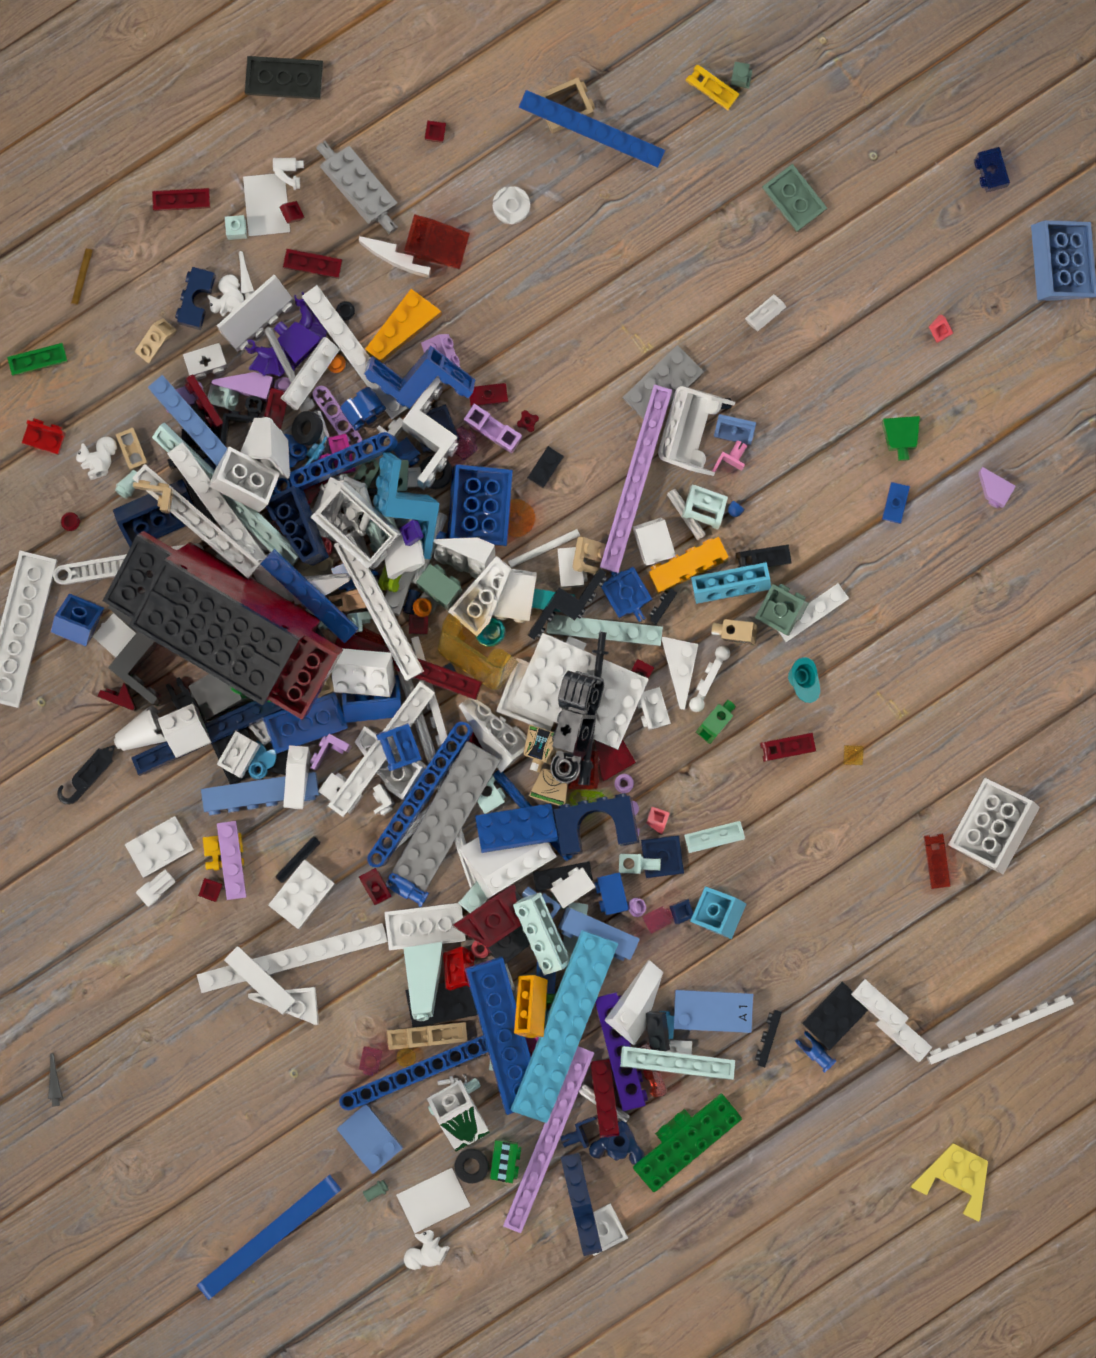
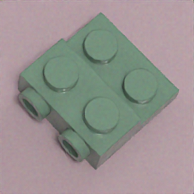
M781 583L779 586L772 584L755 618L789 636L797 620H801L809 603L805 601V596L797 592L795 595L790 593L789 587Z

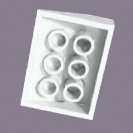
M273 275L225 317L217 327L222 336L237 352L240 349L243 351L245 347L250 345L247 340L261 336L268 324L270 326L279 319L278 315L282 312L286 313L292 308L294 300L279 279Z
M984 778L948 845L981 864L1004 874L1040 807L1032 800Z
M478 837L458 849L488 899L557 857L548 842L481 853Z

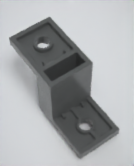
M108 606L113 613L128 625L130 624L132 618L112 606ZM137 631L108 668L157 707L161 702L158 698L160 694L151 687L145 688L143 686L145 682L135 673L159 643Z

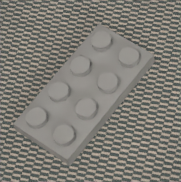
M677 345L626 393L623 399L644 420L654 385L672 390L668 404L669 407L672 404L677 388L680 386L689 388L704 371Z

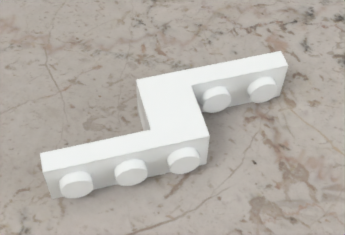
M864 979L851 995L879 1019L875 1024L919 1063L932 1046L905 1023L908 1017Z

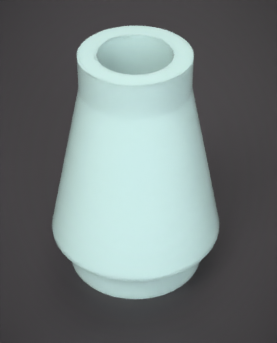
M132 470L116 484L115 491L125 499L132 496L135 490L133 487V482L135 481L132 479L137 473L135 470Z

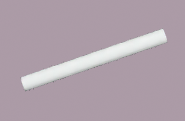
M577 529L509 560L508 563L513 568L579 537L580 534Z

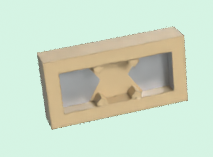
M134 428L116 434L130 471L148 464Z

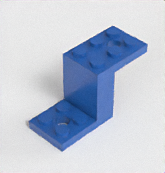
M431 345L404 378H401L374 356L368 360L364 372L368 381L379 385L385 394H391L401 406H406L409 409L437 376H439V379L444 384H449L455 388L454 390L457 394L466 398L472 395L476 381Z

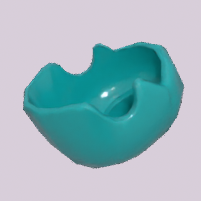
M491 618L489 624L478 636L475 635L479 644L486 647L499 645L505 637L504 624L496 618Z

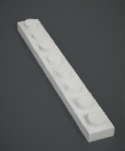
M316 285L302 295L306 304L367 387H370L386 407L385 411L393 420L407 409L406 406H401L391 394H385L379 385L367 380L364 372L370 359L369 355L320 288Z
M145 464L132 478L137 483L139 480L149 481L150 485L155 486L158 483L167 484ZM172 488L173 497L170 512L249 579L261 564ZM147 491L157 501L159 495L163 494L159 492Z
M348 536L347 538L357 546L353 536ZM339 543L334 544L405 680L407 681L424 672L370 568L364 567Z
M419 636L411 638L412 643L410 645L416 657L425 660ZM420 680L421 683L435 692L433 684ZM434 695L427 704V709L432 710L433 717H430L432 727H437L439 735L435 737L438 747H440L446 739L447 733L436 695ZM449 743V744H448V750H449L450 752H452L451 747H450V743ZM441 757L443 765H446V760Z
M419 682L383 731L409 723L411 727L433 698L435 692ZM390 736L387 739L393 752L396 744L393 736ZM380 740L374 742L328 805L342 817L347 814L387 760Z
M1065 995L1059 996L1050 1005L1045 1002L1036 1006L1037 1010L1031 1013L1029 1010L1019 1013V1018L1012 1020L1010 1017L1001 1021L1002 1025L994 1027V1025L988 1026L983 1029L984 1033L977 1035L975 1032L965 1036V1041L960 1043L958 1040L947 1044L948 1048L941 1050V1048L930 1051L931 1055L927 1056L928 1062L932 1065L1073 1005V1000L1071 997H1065Z

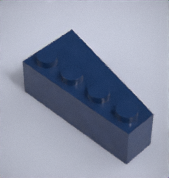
M292 486L271 497L265 508L269 511L271 518L278 524L283 535L290 541L291 546L302 562L314 566L328 559L329 556L317 524L311 518L313 514L304 490Z

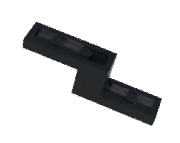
M599 568L579 599L558 587L527 635L533 640L536 637L540 638L545 631V628H543L547 621L551 622L556 614L554 612L555 608L574 621L576 618L580 619L586 611L584 609L586 603H591L597 593L594 592L598 586L602 587L607 577L605 574L607 572Z

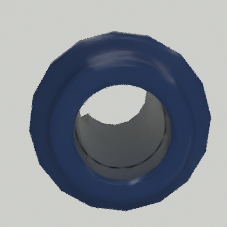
M409 589L406 603L403 605L404 613L415 614L413 604L419 599L420 592Z

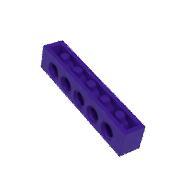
M617 992L597 997L595 1003L622 1109L627 1111L646 1106L645 1101H648L646 1090L641 1089L640 1082H643L641 1070L637 1071L636 1068H632V1072L629 1075L621 1073V1056L616 1054V1049L621 1045L631 1047V1043L622 1035L619 1038L613 1037L611 1034L613 1027L604 1021L607 1017V1010L614 1008L622 995L618 996ZM630 1083L637 1086V1091L634 1094L626 1092V1086Z

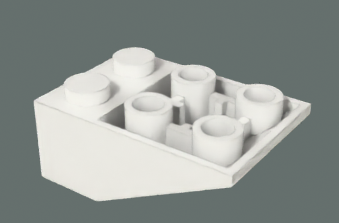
M480 538L434 539L433 541L434 558L439 563L449 564L457 571H465L474 578H477L496 557L495 545Z

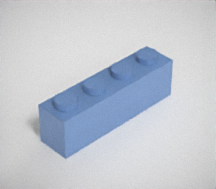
M569 907L566 908L558 926L559 929L563 930L561 934L570 938L573 935L579 937L581 930L617 942L618 946L613 957L622 961L625 958L631 960L640 940L635 936Z

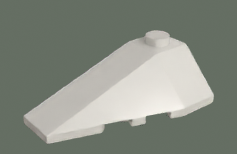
M496 556L458 598L448 612L473 634L478 636L492 618L511 568Z
M468 698L459 705L466 720L472 726L473 732L483 750L501 760L497 766L500 772H503L524 754L527 736L516 726L513 728L505 723L506 719L501 716L498 718L492 714L490 708L478 700Z

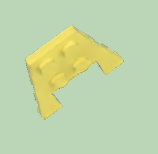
M952 1143L910 1187L927 1195L936 1177L971 1195L963 1214L979 1222L988 1161Z

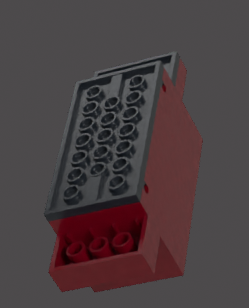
M145 531L136 536L102 600L132 618L129 626L259 704L264 705L270 700L302 720L310 712L343 652L342 648L315 633L321 621L313 614L254 579L246 578L237 569L191 542L179 550H175Z

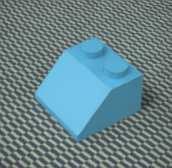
M705 886L690 922L732 939L746 903Z

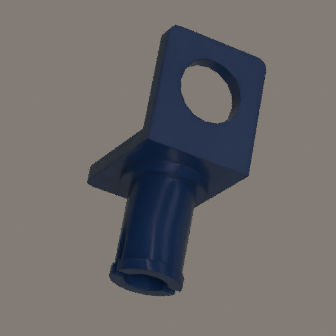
M595 1115L575 1124L576 1131L561 1136V1141L569 1139L562 1143L563 1146L566 1148L581 1142L584 1149L589 1147L590 1145L582 1125L597 1119L598 1116Z

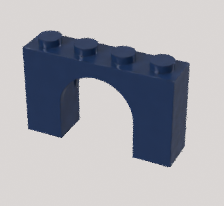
M626 793L617 794L613 799L600 797L596 799V802L589 803L588 800L577 802L578 805L575 806L563 804L558 806L559 809H554L561 855L564 857L583 854L580 826L588 815L595 812H603L612 817L615 823L618 845L627 846L640 843L632 797L630 795L627 796Z

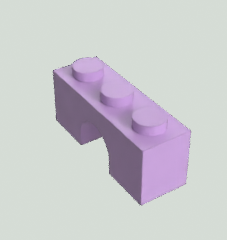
M476 404L472 406L464 418V423L511 454L522 440L520 433L508 425L505 426Z

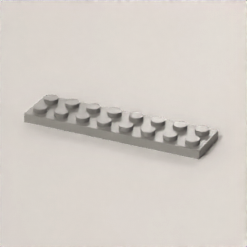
M469 741L465 743L391 873L407 879L423 892L426 891L500 763V759Z

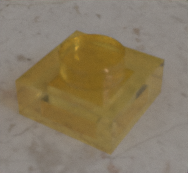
M844 745L843 765L863 766L864 746Z

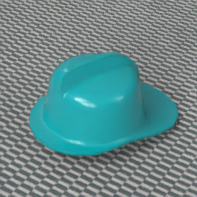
M807 657L797 659L789 670V683L794 687L796 695L800 700L805 703L815 702L821 692L816 665L813 660Z

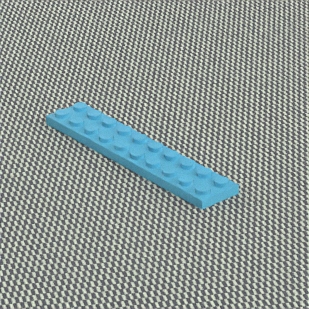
M581 930L545 1021L544 1037H539L511 1107L512 1112L545 1123L548 1122L617 949V942Z

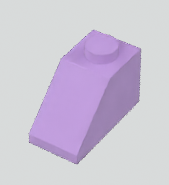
M982 467L979 471V477L985 499L989 500L988 503L991 506L1003 508L1016 486Z

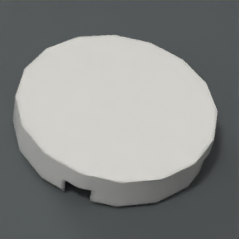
M510 186L502 188L493 199L494 214L498 220L505 224L520 223L529 214L530 200L528 195L519 187Z

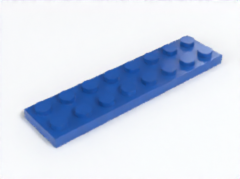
M498 957L465 968L503 1107L505 1113L509 1115L514 1113L511 1111V1107L531 1057L525 1037L514 1034L516 1003L502 957Z

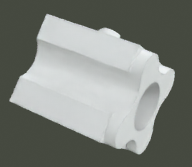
M658 518L632 527L644 564L651 565L675 557V551L664 519Z

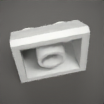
M194 704L158 718L163 735L176 758L212 743L200 711Z

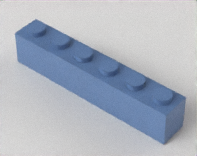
M161 375L148 386L149 390L217 467L227 448L167 379Z
M316 772L308 773L304 801L316 800L315 796H320ZM286 776L201 789L204 812H209L210 816L221 814L220 810L228 809V813L238 812L240 807H247V810L257 809L260 804H266V807L277 806V802L284 801Z

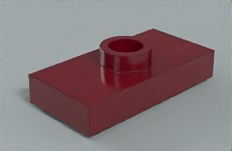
M506 383L474 386L473 393L469 397L470 406L472 407L474 404L483 406L508 403Z

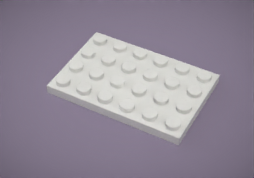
M542 633L512 704L558 723V714L564 709L558 705V695L564 675L567 671H579L594 676L596 655ZM603 659L601 678L604 679V690L596 714L593 739L619 749L649 679Z

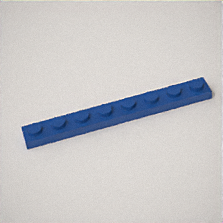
M525 90L518 107L657 168L665 152L662 148L528 90Z

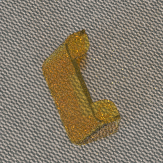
M449 613L442 624L438 643L439 653L476 680L482 681V684L489 689L497 690L501 688L519 662L502 649H495L488 657H485L465 643L467 638L463 634L464 625Z

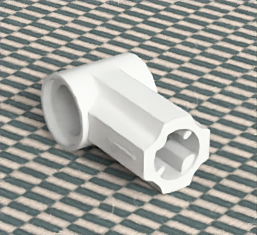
M165 869L151 882H147L137 890L136 894L147 907H150L176 881Z

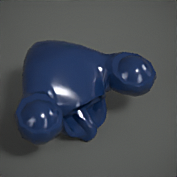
M624 1121L618 1122L619 1136L600 1138L589 1147V1154L596 1159H600L605 1154V1150H607L608 1156L615 1161L625 1159L629 1154V1161L633 1165L645 1157L644 1151L639 1147L630 1127Z

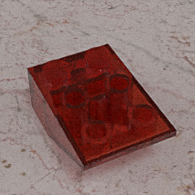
M414 214L404 253L414 256V258L460 270L470 233L434 219Z

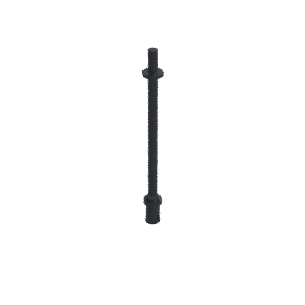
M599 632L597 650H592V653L596 654L594 676L600 678L604 655L609 654L608 651H604L607 632ZM594 730L588 753L583 757L580 764L578 782L580 785L590 786L591 770L594 769V764L591 761Z

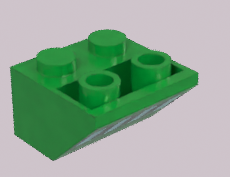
M495 1139L490 1179L513 1184V1180L518 1178L519 1166L515 1165L516 1160H520L522 1148L518 1147V1142Z

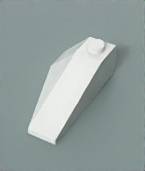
M364 726L355 741L364 756L377 740V733ZM395 747L393 755L397 762L401 758L397 747ZM386 760L378 770L377 775H380L389 791L405 800L427 765L417 761L389 771L387 767L388 761Z
M650 960L645 963L604 1020L633 1045H635L646 1029V1013L652 1010L663 975V971Z

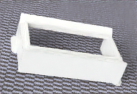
M341 480L334 487L327 500L311 516L317 524L367 569L378 567L387 557L386 550L401 535V532L345 480ZM340 492L390 536L371 559L322 515Z

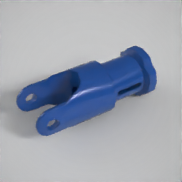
M391 873L389 880L386 881V886L405 899L413 900L418 903L419 907H422L429 895V892H423L415 887V884L395 873Z
M804 1031L813 1047H806L798 1039L795 1042L812 1061H816L823 1068L822 1071L825 1073L836 1063V1060L832 1059L825 1052V1048L808 1031Z

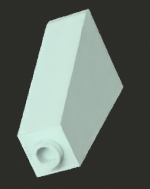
M442 942L403 948L412 1016L418 1021L428 1020L434 1014L444 953Z

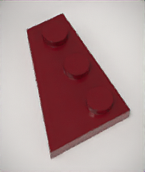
M594 739L603 782L636 763L623 739L619 749Z

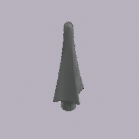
M50 1053L48 1099H52V1107L60 1106L59 1098H63L58 1080L54 1053Z

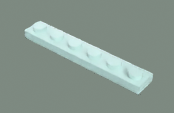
M555 615L551 622L547 623L546 634L598 639L599 632H607L606 640L661 646L663 627L589 618H576L574 621L568 616Z
M624 1046L622 1047L620 1066L734 1080L735 1060Z

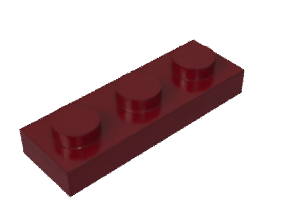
M209 188L152 191L153 211L211 208Z
M286 249L283 268L339 279L343 260Z
M194 375L188 376L184 385L187 392L194 395L196 399L194 402L197 408L205 413L206 417L204 418L209 427L213 426L215 430L223 424L222 420Z

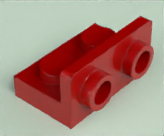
M35 418L32 421L27 420V428L22 444L59 455L66 435L62 431V427L51 424L49 427L43 425L44 421Z
M459 947L444 952L446 989L451 991L466 985L470 987L465 968L474 966L475 958L472 951Z

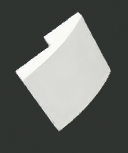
M401 534L386 550L387 557L384 560L387 575L390 579L394 580L406 571L414 572L425 564L421 540L412 546H405Z

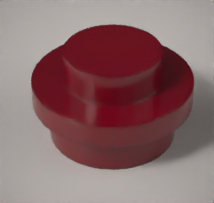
M73 512L65 513L61 518V526L66 531H75L80 525V518Z

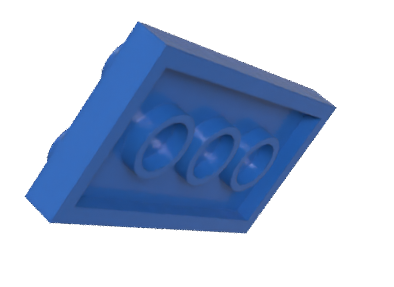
M335 692L317 698L310 712L303 720L286 710L263 717L275 754L289 750V745L300 746L329 734L348 729Z
M551 803L475 816L481 853L558 841Z

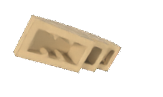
M465 1022L386 1031L388 1050L467 1042Z

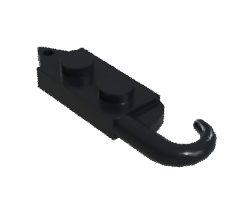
M115 745L103 749L98 748L72 778V784L77 791L70 798H65L62 795L63 785L58 788L57 796L60 802L70 805L80 799L114 762L112 759Z

